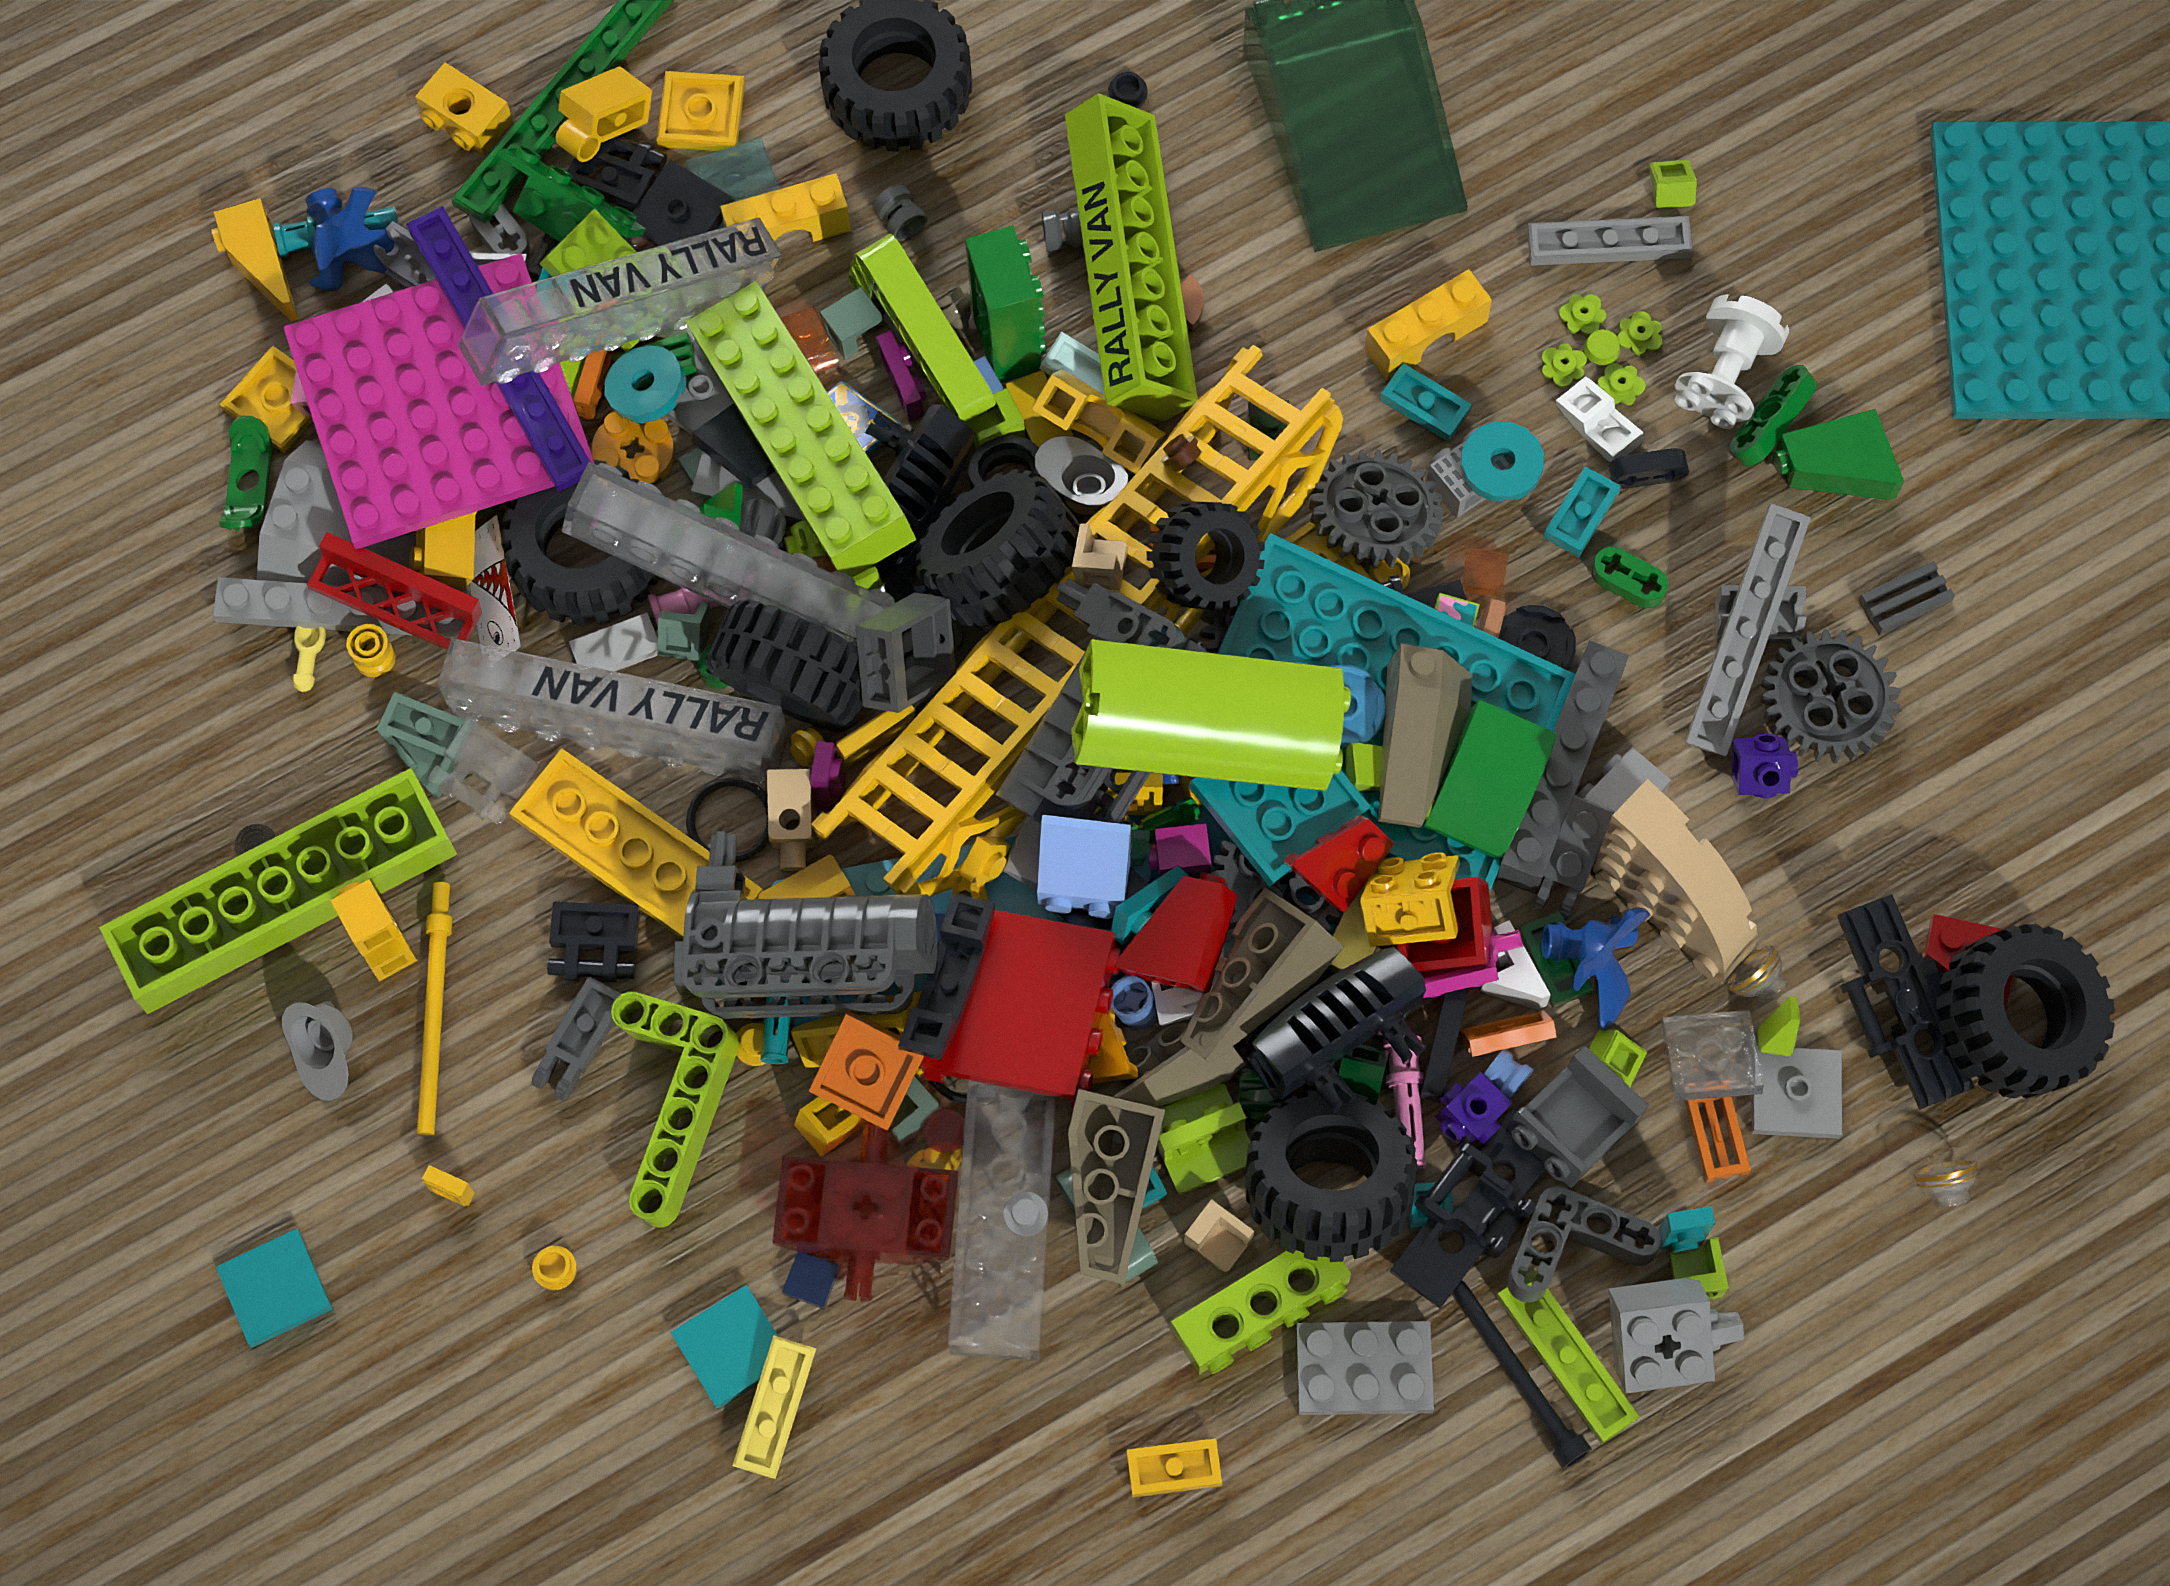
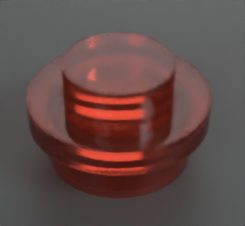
M950 1109L934 1112L927 1119L924 1126V1137L927 1144L939 1153L957 1151L963 1146L965 1138L967 1139L968 1127H965V1119L959 1113Z

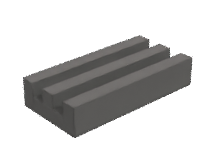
M1935 561L1861 595L1859 603L1878 635H1882L1952 602L1955 594L1952 589H1947L1945 585L1947 581L1944 576H1939L1937 572L1938 566ZM1928 578L1930 580L1876 606L1873 605L1874 602L1923 579ZM1933 590H1936L1938 594L1887 619L1882 620L1880 617L1881 614Z

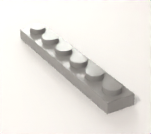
M1772 503L1768 505L1686 735L1685 744L1722 757L1727 756L1811 517Z
M218 577L213 611L215 622L295 628L300 626L310 629L323 627L325 630L352 631L357 626L363 624H374L381 627L386 634L411 635L308 589V583ZM329 585L334 588L339 587L338 585ZM367 587L359 589L363 601L373 605L389 599L386 589ZM355 591L347 593L357 598ZM392 591L393 597L401 595ZM414 600L397 605L400 617L410 622L427 616L423 604ZM392 607L385 609V611L394 614ZM429 607L431 614L439 612ZM450 617L435 622L439 635L456 639L464 622ZM430 624L423 626V628L432 631Z

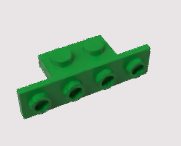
M519 145L517 148L499 150L497 155L499 158L529 176L512 212L559 242L594 209L625 238L643 236L646 228L635 222L637 217L632 212L618 206L613 208L603 201L604 195L599 191L587 186L580 187L572 182V175L562 168L556 166L549 167L539 161L540 155L534 150Z

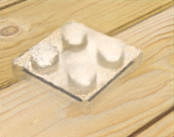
M1750 1010L1663 1017L1662 1031L1675 1101L1763 1093L1764 1082Z

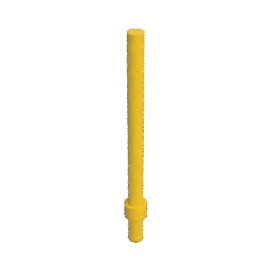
M446 882L433 883L431 914L427 915L426 934L430 936L417 1124V1135L419 1136L435 1135L447 936L452 934L453 919L452 916L448 915L450 884Z

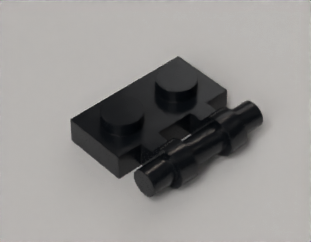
M623 134L601 143L598 152L589 161L580 162L574 158L567 172L572 175L571 181L580 187L587 186L603 194L604 199L635 210L656 180L654 171L645 167L651 164L662 169L666 164L667 154L656 150L655 145L644 140L638 143L623 137ZM620 152L631 158L628 162L613 156V154Z
M553 901L549 943L552 948H566L565 959H548V975L564 976V979L569 981H579L580 977L603 978V982L617 983L618 978L634 979L636 973L635 962L619 961L620 951H637L641 912L639 905ZM581 949L604 950L603 961L581 960Z

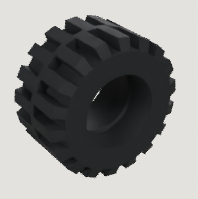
M1222 502L1181 503V507H1173L1168 510L1169 518H1160L1155 524L1159 529L1158 533L1150 534L1148 542L1153 544L1152 551H1146L1147 561L1153 562V568L1148 569L1150 577L1159 580L1155 586L1157 590L1162 594H1168L1167 600L1170 602L1182 604V607L1222 610V607L1232 608L1238 605L1237 599L1245 600L1251 594L1248 587L1258 585L1261 578L1256 573L1258 569H1264L1265 560H1260V552L1265 551L1264 541H1257L1256 538L1261 532L1257 525L1248 524L1251 517L1246 512L1237 511V506L1222 504ZM1208 533L1215 544L1216 560L1211 572L1203 578L1196 566L1195 553L1200 539Z

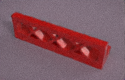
M326 532L319 545L322 558L307 584L308 589L458 656L461 655L482 615L479 599L365 548L355 550L353 543ZM333 564L348 571L351 583L334 588L322 583V580L330 565ZM354 574L363 577V579L356 581ZM376 583L385 587L389 599L372 605L363 601L359 589ZM355 591L357 598L347 593ZM392 591L401 595L393 597ZM414 600L423 604L427 616L410 622L400 617L397 605ZM392 607L394 614L385 611V609ZM429 607L439 612L431 614ZM452 617L464 622V625L456 640L453 641L438 634L435 622ZM430 624L432 631L423 628V626Z

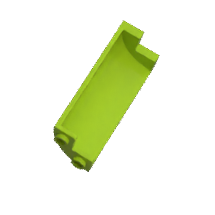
M1091 639L1079 667L1083 704L1071 729L1075 764L1323 791L1327 790L1333 774H1339L1341 771L1343 753L1340 745L1344 713L1348 711L1351 702L1350 688L1344 687L1342 668Z

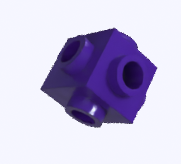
M1762 733L1754 738L1733 739L1731 777L1738 795L1771 798L1777 794L1790 793L1791 778L1797 777L1798 760L1796 752L1790 751L1784 737Z
M1480 1072L1464 1087L1457 1082L1444 1094L1439 1101L1445 1107L1435 1118L1441 1123L1440 1128L1451 1141L1455 1143L1463 1141L1471 1144L1478 1139L1484 1144L1502 1126L1496 1119L1512 1102Z

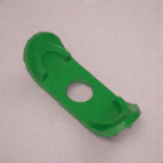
M240 416L231 423L228 431L231 444V461L226 505L224 506L223 516L218 520L219 527L229 530L234 529L235 531H239L240 527L253 529L254 525L260 523L264 518L272 458V442L268 427L260 419L253 416ZM246 472H257L259 481L256 487L250 491H241L238 486L241 476Z

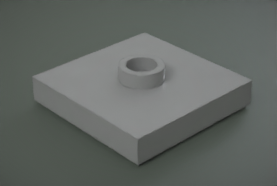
M695 340L692 344L697 372L685 376L686 387L683 395L679 394V397L675 400L677 405L671 412L664 415L691 435L696 429L733 404Z
M1754 1046L1752 1048V1134L1840 1139L1842 1136V1050L1794 1048L1793 1054L1790 1057L1763 1053L1758 1050V1046Z

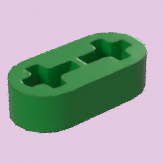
M1617 547L1604 548L1595 557L1592 576L1601 587L1645 609L1654 608L1664 600L1668 589V579L1659 568ZM1612 561L1619 564L1618 571L1615 570L1611 575L1604 572L1606 565H1609ZM1650 580L1655 583V587L1647 595L1641 592L1642 586Z

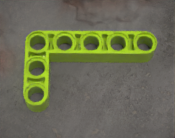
M890 233L854 254L848 272V278L853 289L856 290L861 287L871 301L878 298L946 409L955 414L964 423H967L995 406L996 401L991 389L894 235Z
M626 992L616 998L612 1005L611 1014L616 1025L636 1040L682 1053L629 1199L630 1208L636 1216L653 1227L662 1228L674 1222L680 1212L739 1049V1039L735 1031L725 1021L715 1015L638 992ZM638 1008H643L642 1018L636 1023L629 1024L631 1013ZM676 1020H683L681 1030L676 1035L668 1036L670 1025ZM722 1031L723 1036L720 1043L715 1047L707 1048L709 1037L715 1032ZM707 1072L708 1077L705 1084L700 1088L693 1089L692 1082L695 1076L699 1073ZM686 1113H692L693 1118L690 1125L685 1129L678 1130L677 1123L680 1117ZM671 1154H677L676 1165L671 1170L664 1172L662 1164L665 1158ZM656 1195H662L660 1208L653 1213H648L647 1205L650 1199Z

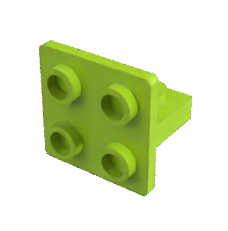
M1218 1084L1208 1091L1160 1108L1164 1109L1165 1113L1157 1149L1178 1194L1182 1195L1246 1168L1248 1144L1251 1143L1245 1130L1246 1116L1240 1103H1233L1225 1084Z

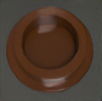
M1183 434L1178 435L1163 448L1166 455L1162 458L1161 462L1165 467L1171 466L1175 472L1183 470L1196 460L1202 452L1197 446L1198 439L1195 435L1187 438Z

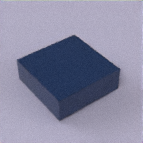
M798 1251L782 1293L787 1297L825 1310L839 1274L840 1266Z

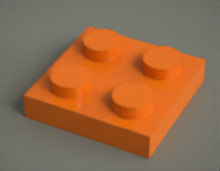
M848 1010L813 1080L809 1092L888 1131L924 1056L900 1050L898 1044L901 1036Z

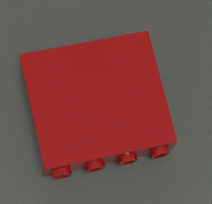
M995 910L980 969L952 1042L942 1060L924 1056L920 1066L926 1080L943 1083L946 1075L1069 1099L1072 1108H1074L1078 1089L1091 1091L1093 1070L1088 1069L1092 1054L1099 1055L1102 1046L1103 1029H1098L1102 1014L1108 1015L1112 1005L1113 989L1108 988L1111 974H1118L1120 971L1115 966L1117 959L1123 953V949L1118 948L1115 933Z

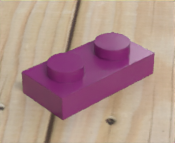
M892 331L876 336L879 356L908 422L924 417L922 401L927 400V395L919 376L912 379L908 367L912 366V361L904 342L897 344Z
M818 740L810 784L816 809L832 811L835 798H842L844 794L846 773H842L843 759L837 758L835 744Z

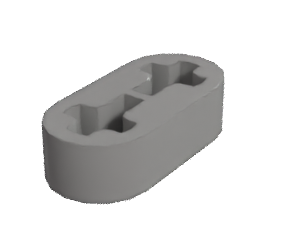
M502 203L498 207V211L494 213L497 222L496 227H493L488 220L484 224L469 214L475 233L491 253H522L529 256L530 246L525 232ZM506 236L512 244H517L518 248L514 251L510 248H504L502 238Z

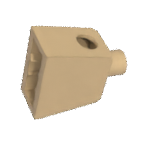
M810 769L767 770L768 834L773 848L780 849V870L800 871L806 868V848L816 847V833L811 824L817 818V809L810 784ZM799 820V826L796 829L786 830V825L790 821Z

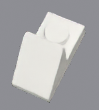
M1510 920L1494 927L1492 933L1496 936L1515 931ZM1525 947L1499 952L1496 965L1498 967L1505 966L1506 969L1498 972L1499 980L1485 983L1480 991L1484 994L1535 1010L1545 1008L1551 994Z

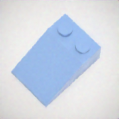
M1042 815L1037 888L1038 905L1045 906L1046 910L1053 913L1066 914L1070 913L1071 909L1089 911V915L1096 918H1113L1115 907L1124 902L1127 895L1130 871L1131 825Z

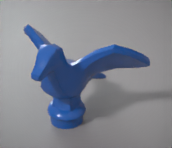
M363 186L354 187L346 208L341 210L342 199L338 197L337 191L333 188L321 189L306 197L307 214L317 222L316 233L312 239V251L317 267L320 270V275L310 280L312 287L325 291H338L343 285V264L345 261L356 263L369 271L385 274L384 272L387 269L376 257L374 245L382 247L386 253H389L394 248V240L389 238L386 229L369 230L364 226L365 212L376 194L374 189Z
M1635 907L1629 909L1622 918L1613 915L1610 919L1611 924L1592 920L1587 922L1582 929L1578 930L1569 929L1561 922L1546 924L1544 927L1541 943L1543 958L1554 959L1555 962H1560L1565 958L1579 961L1580 965L1574 976V991L1578 992L1589 977L1593 976L1595 978L1599 995L1597 1022L1600 1030H1607L1615 1022L1631 994L1627 976L1615 958L1614 950L1616 948L1633 946L1636 943L1639 934L1638 926L1650 916V913L1645 908Z

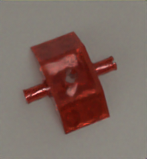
M871 1122L863 1123L862 1125L863 1134L859 1161L848 1162L782 1156L772 1240L773 1245L815 1257L848 1260L843 1298L856 1301L858 1284L860 1283L859 1297H861V1302L872 1301L871 1294L875 1263L915 1265L950 1260L959 1171L888 1165L886 1163L891 1127L887 1131L877 1126V1136L874 1141L875 1128H873L874 1124ZM865 1206H873L874 1210L878 1212H871L869 1219L864 1220L861 1218L859 1210Z

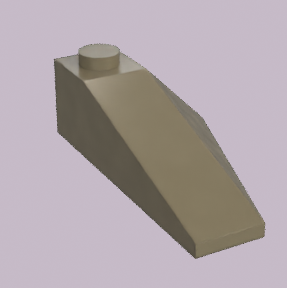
M1401 644L1388 663L1378 821L1419 828L1422 826L1470 712L1472 674L1443 650Z
M1267 888L1263 889L1237 922L1232 933L1236 941L1228 957H1221L1215 968L1219 973L1211 992L1201 997L1181 1039L1185 1046L1208 1063H1212L1313 985L1344 948L1316 920Z
M1191 1018L1161 1026L1159 1019H1157L1153 1024L1156 1029L1142 1043L1138 1044L1132 1041L1124 1049L1129 1062L1137 1067L1138 1078L1092 1084L1090 1092L1157 1108L1208 1091L1219 1083L1230 1080L1246 1064L1236 1045L1232 1046L1212 1063H1208L1181 1042ZM1069 1102L1065 1108L1071 1119L1074 1108H1072L1071 1102Z
M1078 1089L1068 1130L1080 1274L1124 1285L1165 1110Z

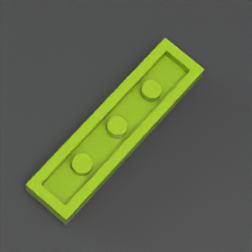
M1534 1269L1526 1274L1523 1281L1524 1284L1532 1286L1536 1275ZM1508 1287L1497 1294L1496 1297L1601 1445L1639 1419L1638 1413L1548 1288L1540 1300L1531 1303L1522 1302L1513 1297Z

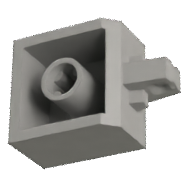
M1681 1278L1609 1288L1614 1365L1626 1393L1715 1381L1713 1351L1719 1350L1720 1345L1744 1340L1743 1322L1740 1319V1315L1737 1312L1718 1313L1716 1309H1710V1300L1700 1281Z

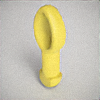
M297 626L295 629L294 643L299 651L296 674L293 675V685L300 692H307L314 685L313 671L316 654L322 650L326 639V630L323 627L310 629Z

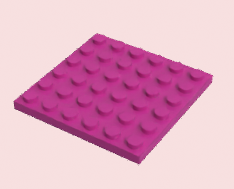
M522 253L478 266L591 461L595 473H597ZM436 279L283 326L355 550L554 487Z

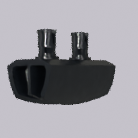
M931 405L915 430L912 428L908 431L883 415L881 411H878L873 420L874 423L871 422L865 431V434L872 436L896 452L895 457L897 459L883 481L905 514L916 538L915 541L872 565L877 568L881 577H884L899 564L925 534L926 529L935 520L953 490L968 457L975 432L942 405Z
M1393 946L1372 954L1330 976L1293 1002L1267 1025L1253 1041L1255 1048L1247 1058L1274 1099L1282 1100L1303 1084L1312 1083L1332 1108V1112L1337 1113L1342 1106L1339 1097L1347 1105L1357 1097L1333 1067L1339 1059L1376 1034H1382L1404 1065L1410 1062L1413 1056L1411 1051L1418 1057L1427 1048L1403 1019L1407 1012L1420 1004L1426 992L1424 978L1407 958Z

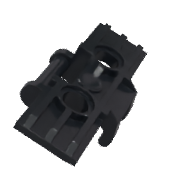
M1888 895L1838 914L1837 918L1862 975L1839 986L1842 993L1847 992L1870 1046V1049L1867 1050L1869 1057L1872 1058L1890 1050L1894 1051L1919 1110L1974 1089L1975 1086L1972 1079H1969L1960 1070V1067L1963 1065L1958 1057L1952 1059L1946 1048L1950 1045L1947 1036H1941L1938 1022L1943 1021L1942 1012H1937V997L1944 994V990L1940 989L1939 986L1942 978L1933 958L1924 960L1922 953H1917L1893 895ZM1883 949H1889L1897 955L1899 967L1896 972H1888L1880 965L1879 955ZM1867 984L1872 986L1876 994L1886 992V995L1889 997L1898 1018V1024L1891 1026L1893 1040L1887 1042L1864 989V986ZM1918 1030L1928 1032L1933 1038L1934 1046L1929 1054L1920 1052L1914 1045V1035Z
M1513 1108L1500 1124L1502 1126L1489 1138L1480 1151L1470 1144L1461 1141L1455 1148L1457 1155L1425 1196L1420 1195L1414 1203L1415 1207L1429 1219L1391 1268L1390 1273L1439 1309H1441L1482 1253L1494 1259L1499 1257L1508 1246V1240L1522 1221L1528 1219L1536 1208V1204L1532 1200L1527 1199L1525 1202L1522 1200L1544 1171L1545 1166L1533 1152L1520 1147L1513 1139L1512 1133L1506 1128L1516 1112ZM1496 1164L1509 1166L1513 1171L1514 1180L1509 1184L1507 1180L1499 1177L1493 1171L1492 1166ZM1469 1170L1479 1177L1478 1183L1463 1204L1458 1206L1453 1213H1449L1440 1205L1465 1172ZM1446 1231L1456 1232L1463 1240V1248L1457 1253L1445 1252L1439 1245V1236Z

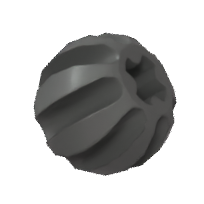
M758 499L743 501L740 530L727 537L729 546L735 552L747 558L765 559L772 557L781 549L784 544V538L787 537L784 514L779 508L767 501Z

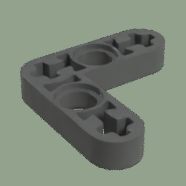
M1559 1186L1549 1187L1541 1194L1508 1276V1290L1513 1297L1522 1302L1531 1303L1540 1300L1546 1293L1567 1238L1629 1264L1643 1266L1649 1264L1655 1258L1661 1246L1660 1232L1654 1225L1645 1220ZM1557 1203L1562 1208L1554 1225L1547 1222L1553 1204ZM1590 1218H1600L1609 1226V1232L1606 1234H1596L1589 1229L1586 1221ZM1620 1228L1624 1231L1620 1241H1617L1614 1238ZM1535 1236H1545L1554 1244V1250L1546 1253L1540 1252L1532 1245L1531 1239ZM1636 1237L1645 1240L1643 1249L1634 1246ZM1530 1264L1539 1266L1532 1286L1523 1283Z

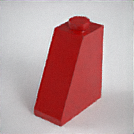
M1200 873L1199 879L1183 876L1119 956L1115 967L1128 976H1136L1145 981L1201 992L1203 994L1210 992L1216 973L1215 968L1220 959L1238 895L1225 886L1226 880L1208 873Z

